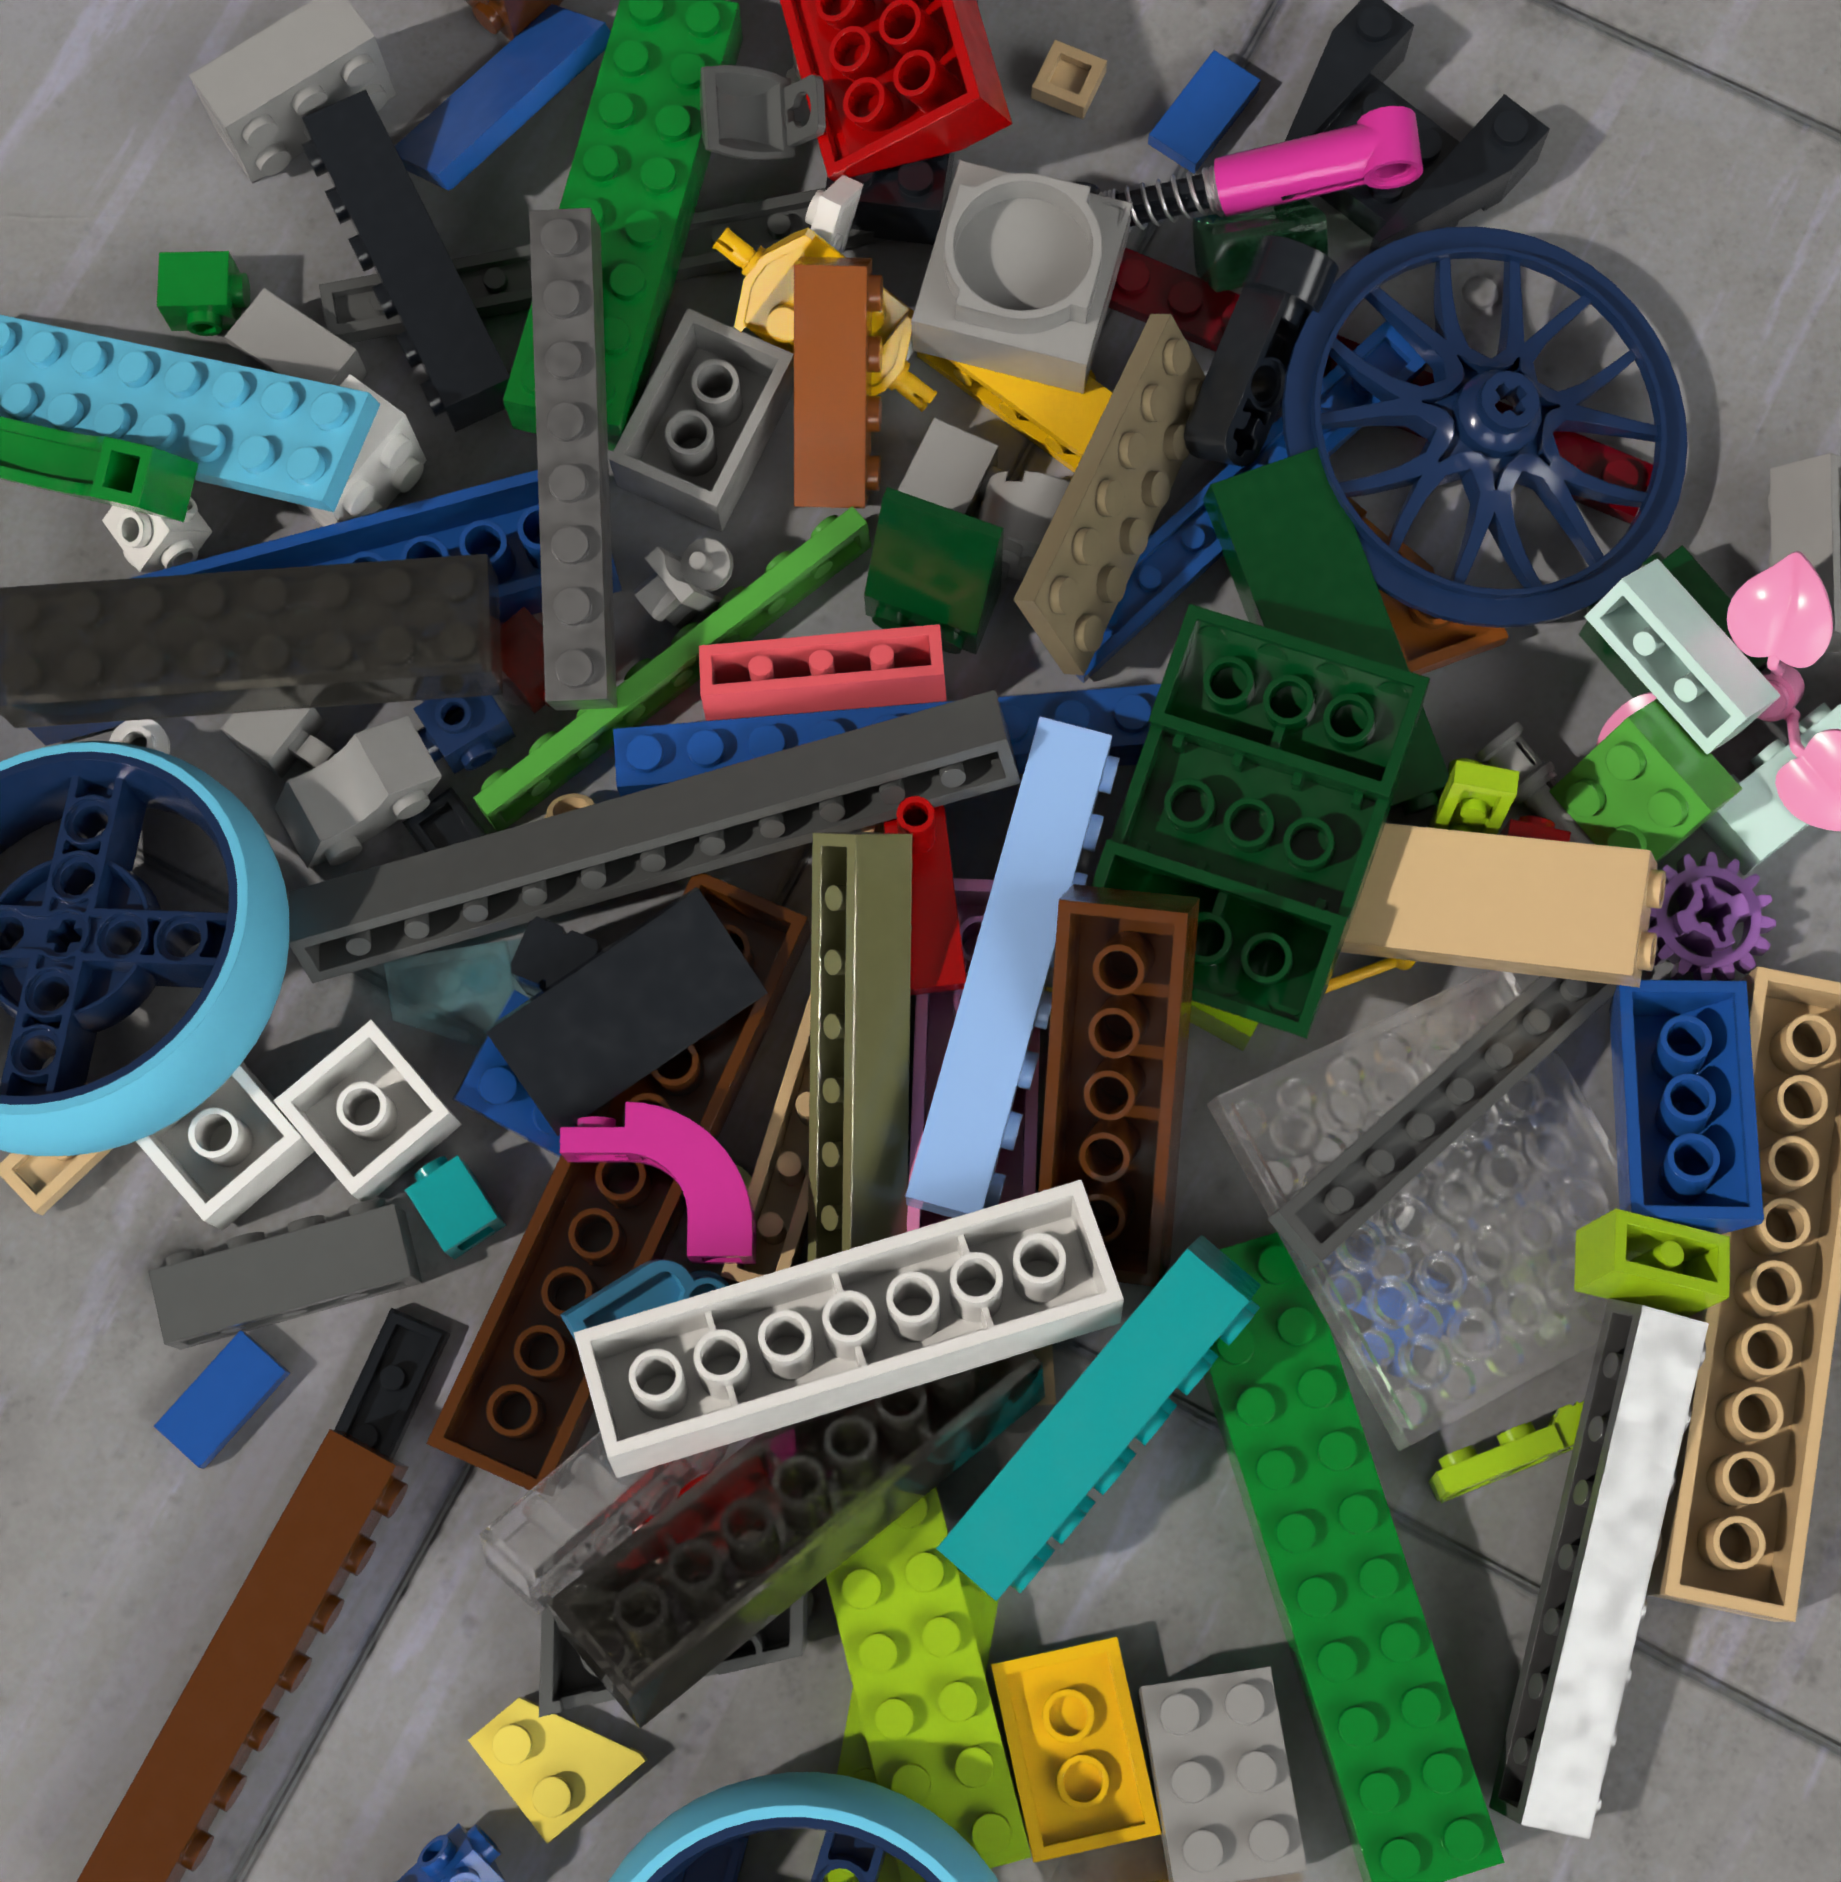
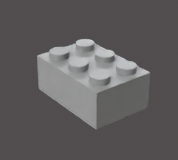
M311 0L189 74L218 135L252 184L264 176H271L281 172L293 158L304 152L301 144L310 141L311 138L303 122V117L365 89L377 112L385 106L389 99L396 96L376 38L349 0Z
M687 308L609 459L617 487L723 532L794 392V354Z
M1271 1666L1141 1686L1138 1691V1699L1169 1882H1242L1308 1871Z

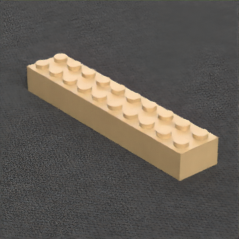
M1757 966L1740 981H1747L1764 1221L1759 1225L1722 1234L1730 1236V1298L1688 1317L1709 1323L1705 1338L1706 1355L1702 1366L1698 1370L1690 1403L1691 1420L1687 1430L1683 1433L1676 1463V1485L1668 1498L1661 1528L1662 1545L1653 1563L1647 1595L1773 1622H1795L1841 1295V983Z

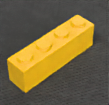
M917 352L918 358L1072 472H1075L1112 395L1110 390L1096 381L1092 370H1090L1084 394Z

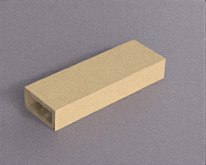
M1385 823L1341 952L1640 988L1642 970L1652 971L1654 967L1657 934L1648 932L1651 908L1661 909L1663 905L1666 872L1657 870L1658 864L1651 850Z

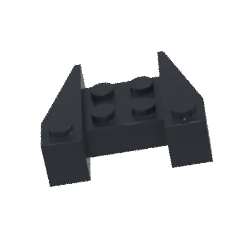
M1360 0L1333 29L1285 141L1355 125L1361 116L1380 107L1404 106L1415 112L1423 164V174L1417 180L1399 188L1376 189L1366 184L1319 195L1373 238L1368 254L1393 241L1419 232L1456 227L1459 220L1479 209L1485 211L1501 202L1536 164L1550 130L1549 127L1504 94L1465 138L1459 142L1384 84V81L1404 61L1414 24L1383 0Z

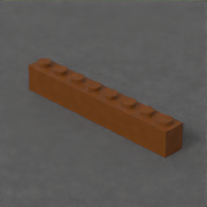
M329 1429L77 1882H180L186 1869L193 1872L198 1868L213 1843L214 1836L207 1831L219 1809L227 1812L237 1800L246 1783L247 1776L240 1773L250 1753L252 1750L260 1752L266 1746L279 1723L280 1717L273 1714L281 1697L285 1690L293 1693L308 1672L312 1658L305 1654L317 1632L326 1634L339 1616L344 1605V1599L338 1597V1594L349 1574L358 1576L371 1558L376 1547V1541L370 1539L380 1518L382 1515L390 1518L402 1502L408 1484L401 1480L408 1470V1466L379 1452V1450L359 1441L348 1433Z

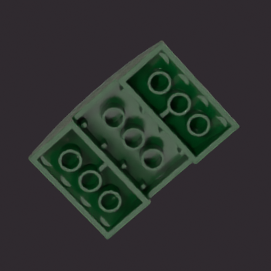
M1189 604L1148 720L1151 725L1112 838L1111 840L1107 839L1091 886L1200 898L1192 1001L1304 1039L1308 1038L1337 963L1382 835L1430 683L1429 677Z

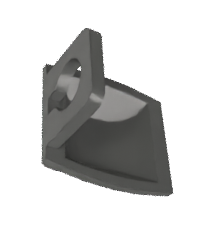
M737 65L702 67L700 75V113L705 149L713 153L743 160L771 161L794 158L796 146L819 137L825 132L826 118L823 78L819 75H809L791 84V79L758 68ZM808 94L811 112L808 122L803 127L800 121H795L794 110L800 108L803 97Z

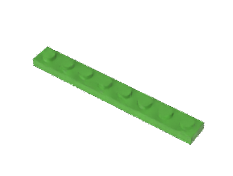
M853 506L839 517L831 515L825 518L815 527L809 540L793 552L787 550L778 554L769 562L761 577L748 587L739 586L730 591L720 601L718 610L701 623L693 622L683 627L673 637L671 646L653 660L646 658L636 663L626 673L624 682L616 687L617 708L580 709L577 712V718L559 732H548L536 740L529 750V755L511 769L502 768L489 776L483 783L481 792L473 797L485 818L497 832L507 829L614 746L613 729L639 727L700 680L699 646L750 641L872 547L866 520Z

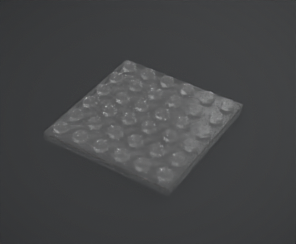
M1488 970L1222 1093L1210 1101L1207 1106L1267 1215L1271 1216L1519 995L1522 989L1512 972ZM1555 1048L1324 1261L1314 1268L1309 1269L1277 1231L1398 1451L1413 1445L1598 1343L1608 1299L1574 1291L1576 1230L1615 1208L1620 1209L1617 1152Z

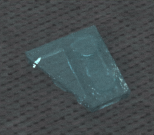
M504 940L416 954L384 963L392 1020L481 1048L487 1037L485 1029L495 1023L511 992L515 990L514 978L510 967L511 959L508 942Z

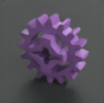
M1709 852L1701 860L1699 866L1696 865L1691 855L1687 854L1677 862V872L1668 865L1661 869L1666 872L1664 901L1661 909L1651 908L1650 929L1648 932L1657 934V947L1659 951L1656 953L1654 966L1662 964L1666 960L1673 963L1671 979L1678 980L1689 971L1693 972V979L1697 981H1710L1712 973H1714L1718 981H1732L1735 978V969L1745 975L1756 966L1752 955L1762 956L1769 950L1771 944L1759 934L1768 933L1776 926L1775 919L1762 916L1761 910L1768 906L1773 899L1771 895L1756 896L1752 889L1760 880L1757 874L1748 876L1744 880L1737 875L1740 867L1739 860L1734 858L1723 869L1718 867V860L1714 852ZM1678 889L1680 895L1677 897L1680 908L1673 916L1667 918L1670 898ZM1699 912L1702 918L1713 917L1716 925L1712 927L1709 922L1698 923L1695 915ZM1743 922L1742 938L1737 948L1733 951L1731 946L1735 943L1732 931L1738 923ZM1680 944H1682V945H1684L1685 947H1687V948H1689V949L1695 951V952L1697 953V955L1694 954V953H1691V952L1688 951V950H1686V949H1685L1684 947H1682Z

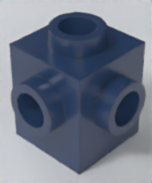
M476 670L455 683L447 681L435 686L424 695L423 703L413 708L424 726L417 730L434 763L444 757L454 774L464 768L466 770H474L485 765L497 754L496 748L516 737L507 718Z

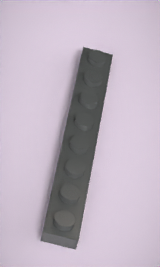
M1539 976L1267 1218L1268 1221L1309 1269L1320 1264L1614 995L1617 985Z

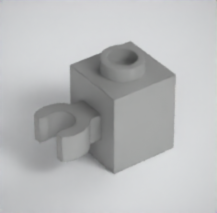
M265 672L221 728L237 748L281 779L297 759L312 770L335 754L334 750L315 738L325 725V721L313 706L318 698L291 677L282 684Z

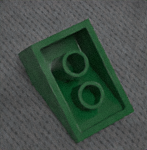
M887 487L882 498L864 592L866 615L872 617V622L882 629L940 624L942 651L959 654L962 650L977 654L1001 593L1004 528Z

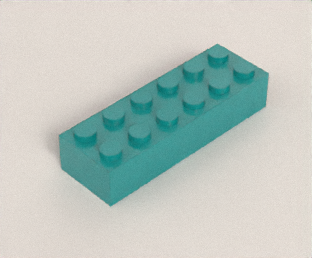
M1201 1235L1183 1252L936 1549L995 1601L1001 1597L1009 1586L1013 1587L1020 1594L1055 1552V1549L1047 1543L1049 1538L1052 1536L1062 1545L1096 1503L1087 1493L1093 1487L1100 1494L1104 1495L1136 1456V1453L1128 1447L1134 1437L1145 1446L1169 1418L1170 1414L1178 1406L1169 1398L1172 1392L1178 1388L1187 1396L1212 1367V1364L1219 1357L1210 1349L1214 1342L1220 1338L1229 1346L1254 1317L1260 1306L1252 1301L1251 1298L1261 1285L1204 1236Z

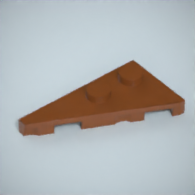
M1347 497L1361 519L1383 542L1387 543L1388 536L1366 518L1367 511L1352 498ZM1402 542L1398 551L1402 557L1435 574L1430 564ZM1379 590L1410 672L1419 675L1502 646L1509 638L1505 628L1463 625L1435 618L1408 607Z

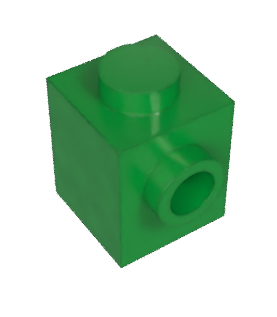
M159 252L157 308L171 331H189L200 336H215L220 334L222 330H230L241 317V308H248L250 305L248 276L246 273H240L230 252Z

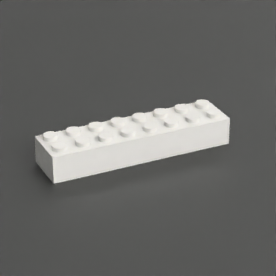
M1077 1180L574 1332L607 1458L616 1478L1120 1324L1124 1298L1082 1180Z

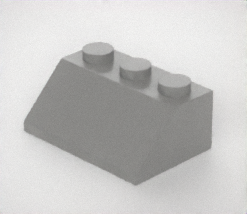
M1828 453L1770 468L1768 509L1771 514V550L1769 553V566L1775 565L1795 551H1800L1806 556L1822 579L1832 609L1833 634L1825 652H1841V456Z

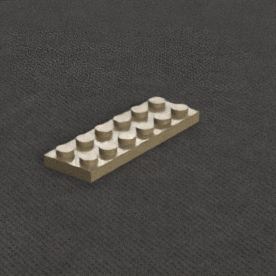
M1150 314L1014 597L1015 603L1064 674L1085 675L1095 651L1101 646L1104 632L1113 612L1125 594L1126 584L1139 556L1147 546L1148 537L1158 515L1169 499L1170 489L1183 461L1189 456L1184 440L1185 426L1206 376L1171 314Z

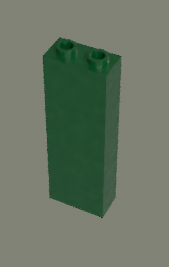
M1318 447L1210 484L1203 502L1217 539H1219L1223 555L1249 622L1409 671L1355 526L1339 504L1327 480ZM1423 707L1390 810L1402 807L1405 816L1437 805L1438 798L1436 794L1444 790L1449 778V773Z

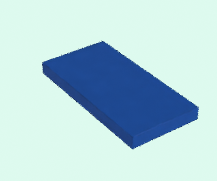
M551 4L395 145L406 170L448 191L452 190L605 51L611 32L607 24Z

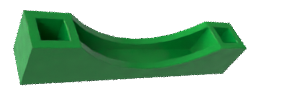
M0 416L1 480L184 522L199 463L147 445L106 436L67 432Z

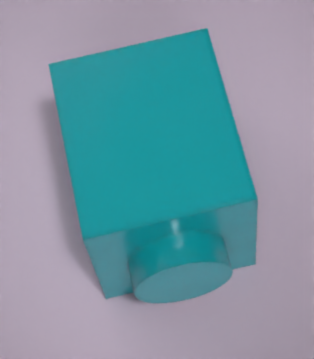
M458 1155L449 1161L446 1156H442L427 1163L415 1173L414 1178L417 1182L405 1189V1192L444 1253L454 1260L507 1226L469 1165Z

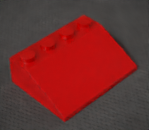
M780 0L801 79L809 75H819L823 78L826 128L825 132L817 137L827 176L832 181H836L842 175L850 178L961 151L1012 124L977 0ZM806 94L808 106L811 112L810 98L808 94Z

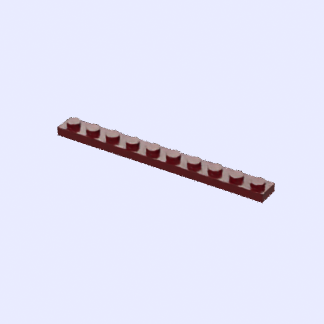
M1125 247L1108 308L1147 323L1150 314H1171L1186 340L1216 352L1240 294ZM1340 335L1336 337L1351 351L1360 345ZM1328 356L1323 378L1338 365L1330 356ZM1423 370L1410 383L1422 387L1434 383V377L1432 373ZM1500 401L1495 404L1497 410L1502 414L1513 409L1512 406ZM1395 426L1402 430L1415 434L1419 437H1422L1416 432L1407 428L1406 426ZM1555 431L1553 433L1560 456L1584 473L1611 484L1646 492L1653 464L1575 432ZM1572 495L1574 501L1631 524L1639 507L1603 503Z

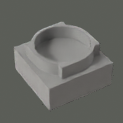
M959 160L911 320L912 350L1084 394L1128 240L1133 203L1090 193L1091 187L1045 175L1009 173Z

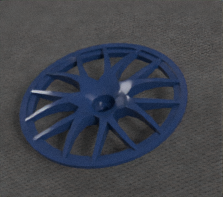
M1478 226L1446 227L1419 232L1393 241L1366 255L1332 284L1319 313L1312 310L1306 319L1292 350L1285 375L1282 402L1283 435L1287 456L1290 457L1318 447L1327 480L1339 504L1355 526L1378 589L1408 607L1435 618L1463 625L1491 628L1524 627L1554 621L1594 604L1603 598L1622 578L1638 570L1642 563L1652 554L1669 526L1679 502L1685 477L1688 447L1686 415L1680 387L1671 362L1655 331L1636 305L1602 273L1565 249L1525 234ZM1478 258L1504 262L1500 338L1497 355L1493 358H1489L1470 348L1460 328L1452 292L1451 259ZM1436 262L1434 280L1435 331L1390 297L1380 286L1406 271ZM1520 266L1551 277L1581 296L1550 320L1525 343ZM1364 298L1431 367L1434 383L1421 387L1391 377L1364 361L1336 338L1350 313ZM1590 305L1612 325L1629 349L1628 352L1581 384L1556 391L1539 383L1537 380L1533 362L1541 350L1559 331ZM1328 356L1352 379L1381 402L1321 413L1322 382ZM1635 360L1649 394L1654 425L1580 406V404L1606 386ZM1499 399H1506L1512 403L1513 409L1502 414L1497 410L1495 404ZM1362 426H1406L1427 440L1419 456L1399 467L1372 476L1339 483L1326 451L1322 430ZM1555 431L1582 432L1655 442L1653 469L1647 493L1611 484L1584 473L1560 456L1553 433ZM1461 480L1470 507L1458 558L1451 578L1448 580L1424 570L1402 557L1398 551L1413 520L1433 490L1439 485ZM1516 483L1532 489L1537 494L1589 567L1567 578L1542 585L1525 553L1515 525L1510 493ZM1413 485L1393 524L1387 543L1383 542L1370 529L1347 499V497L1370 495ZM1572 495L1603 503L1639 507L1640 509L1623 537L1606 555H1603ZM1487 529H1489L1506 563L1523 588L1493 589L1464 584Z

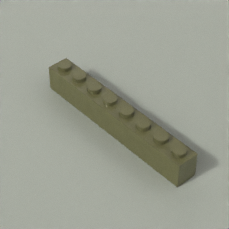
M881 832L813 833L808 1262L907 1232L905 1196L908 1189L913 834Z

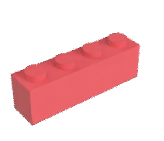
M940 624L699 646L700 693L706 721L947 701Z

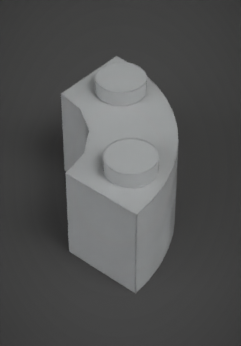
M405 716L355 733L346 746L329 760L304 774L287 780L274 809L307 869L325 861H328L332 866H336L355 858L363 849L362 843L384 831L398 820L408 819L426 809L430 804L427 795L437 785L442 775L409 716Z

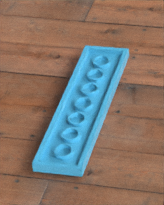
M0 315L1 417L67 432L106 436L155 447L199 463L195 480L334 512L380 407V403L369 392Z

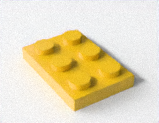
M1115 1636L991 1664L1033 1863L1160 1835V1825L1118 1638Z

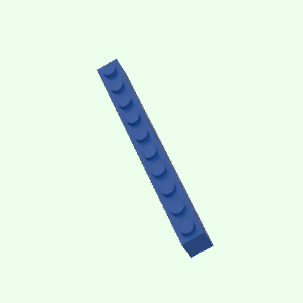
M1161 684L998 697L1010 734L1019 774H1024L1040 716L1112 735L1109 755L1120 758L1118 766L1137 765L1151 726L1148 720ZM953 701L613 729L617 789L620 797Z

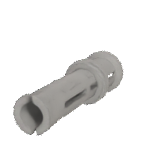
M1519 722L1511 725L1475 755L1481 763L1488 762L1493 767L1520 771L1517 795L1513 803L1515 801L1519 805L1525 803L1535 816L1553 821L1556 829L1571 832L1570 842L1595 844L1549 792L1557 784L1554 779L1558 775L1554 771L1556 767L1551 761L1544 763L1522 737L1521 733L1524 728Z

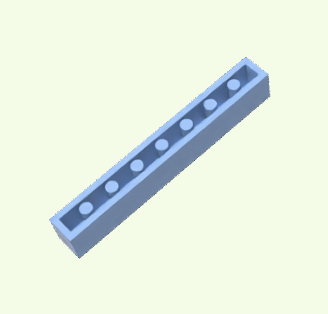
M1039 717L905 1196L907 1206L955 1218L998 1205L1000 1202L1006 1175L996 1173V1165L1001 1148L1010 1151L1014 1150L1023 1114L1011 1110L1018 1087L1030 1090L1039 1053L1028 1050L1034 1027L1046 1030L1051 1014L1052 992L1045 991V986L1050 968H1054L1059 899L1073 884L1086 885L1088 875L1077 872L1083 850L1095 852L1104 816L1093 813L1098 792L1111 794L1120 758L1109 755L1112 735Z

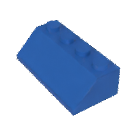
M1641 980L1640 988L1617 985L1609 1013L1620 1210L1718 1234L1762 1224L1764 1213L1747 981Z

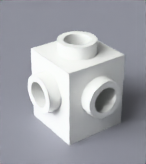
M191 497L184 522L112 506L102 519L105 526L123 549V554L127 561L137 568L139 572L152 573L195 561L198 557L199 549L213 532L199 514L197 504Z

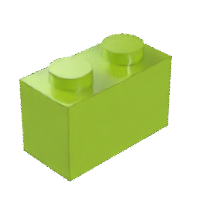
M1615 1208L1576 1230L1574 1291L1606 1299L1645 1305L1690 1317L1730 1298V1236Z

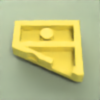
M524 1697L517 1698L468 1739L547 1844L553 1841L648 1760L641 1751L632 1747L629 1748L596 1733L595 1730L574 1720L570 1721L557 1714L539 1717V1704Z

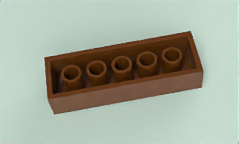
M1073 884L1062 895L1058 903L1038 1192L1082 1180L1117 1281L1155 1287L1165 1275L1171 1260L1200 898Z

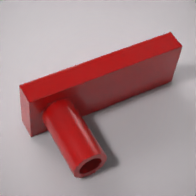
M911 796L899 804L896 819L883 822L885 833L913 834L911 995L964 989L966 973L944 805L933 808L927 799L920 796Z

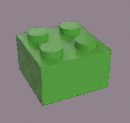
M1655 699L1627 717L1549 792L1596 845L1651 850L1658 863L1743 788L1711 753L1707 755L1660 701Z

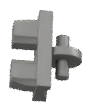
M711 538L695 540L688 545L682 557L657 546L644 558L653 568L654 572L633 591V594L654 619L662 621L666 618L674 627L682 629L699 612L711 615L718 610V605L723 598L708 591L721 588L730 579L734 568L733 556L724 544Z

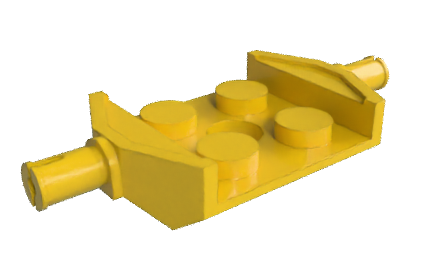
M727 226L712 246L713 249H716L739 268H742L741 273L745 276L734 327L740 332L747 327L763 341L794 354V264L800 257H846L809 227L790 234L766 249L760 245L755 251L752 246L732 232ZM883 287L882 311L872 312V336H882L883 352L881 373L872 372L871 396H876L886 391L887 388L891 391L896 389L898 393L923 412L928 406L927 403L930 404L934 399L937 391L930 388L908 371L911 364L906 359L912 338L911 320L914 311Z

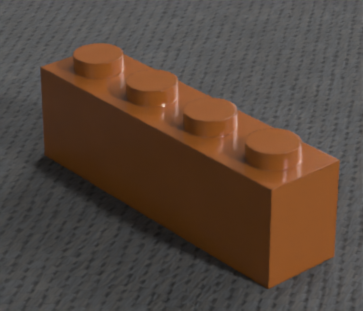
M800 257L794 264V506L850 508L853 506L854 508L865 509L870 499L871 491H880L881 456L871 455V432L881 431L882 399L881 396H871L872 372L881 373L882 336H872V312L882 311L883 277L882 275H872V258Z

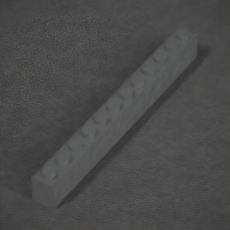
M996 690L289 891V946L311 982L316 983L528 923L536 916L546 918L813 842V833L850 832L896 819L899 804L911 796L923 797L935 808L1020 784L1021 781L1010 734Z

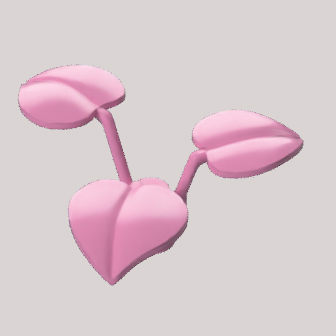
M1795 551L1775 565L1750 578L1737 590L1728 607L1727 625L1734 643L1743 653L1751 657H1768L1767 667L1761 674L1781 695L1757 717L1767 722L1781 719L1787 722L1789 747L1797 758L1783 765L1776 775L1775 784L1781 801L1801 821L1821 829L1841 831V729H1828L1819 732L1812 737L1806 748L1802 745L1799 729L1801 714L1795 706L1804 695L1805 684L1801 674L1793 668L1811 666L1825 653L1833 634L1832 609L1826 588L1816 569L1803 553ZM1652 692L1640 694L1616 710L1603 726L1597 745L1627 717L1657 699Z

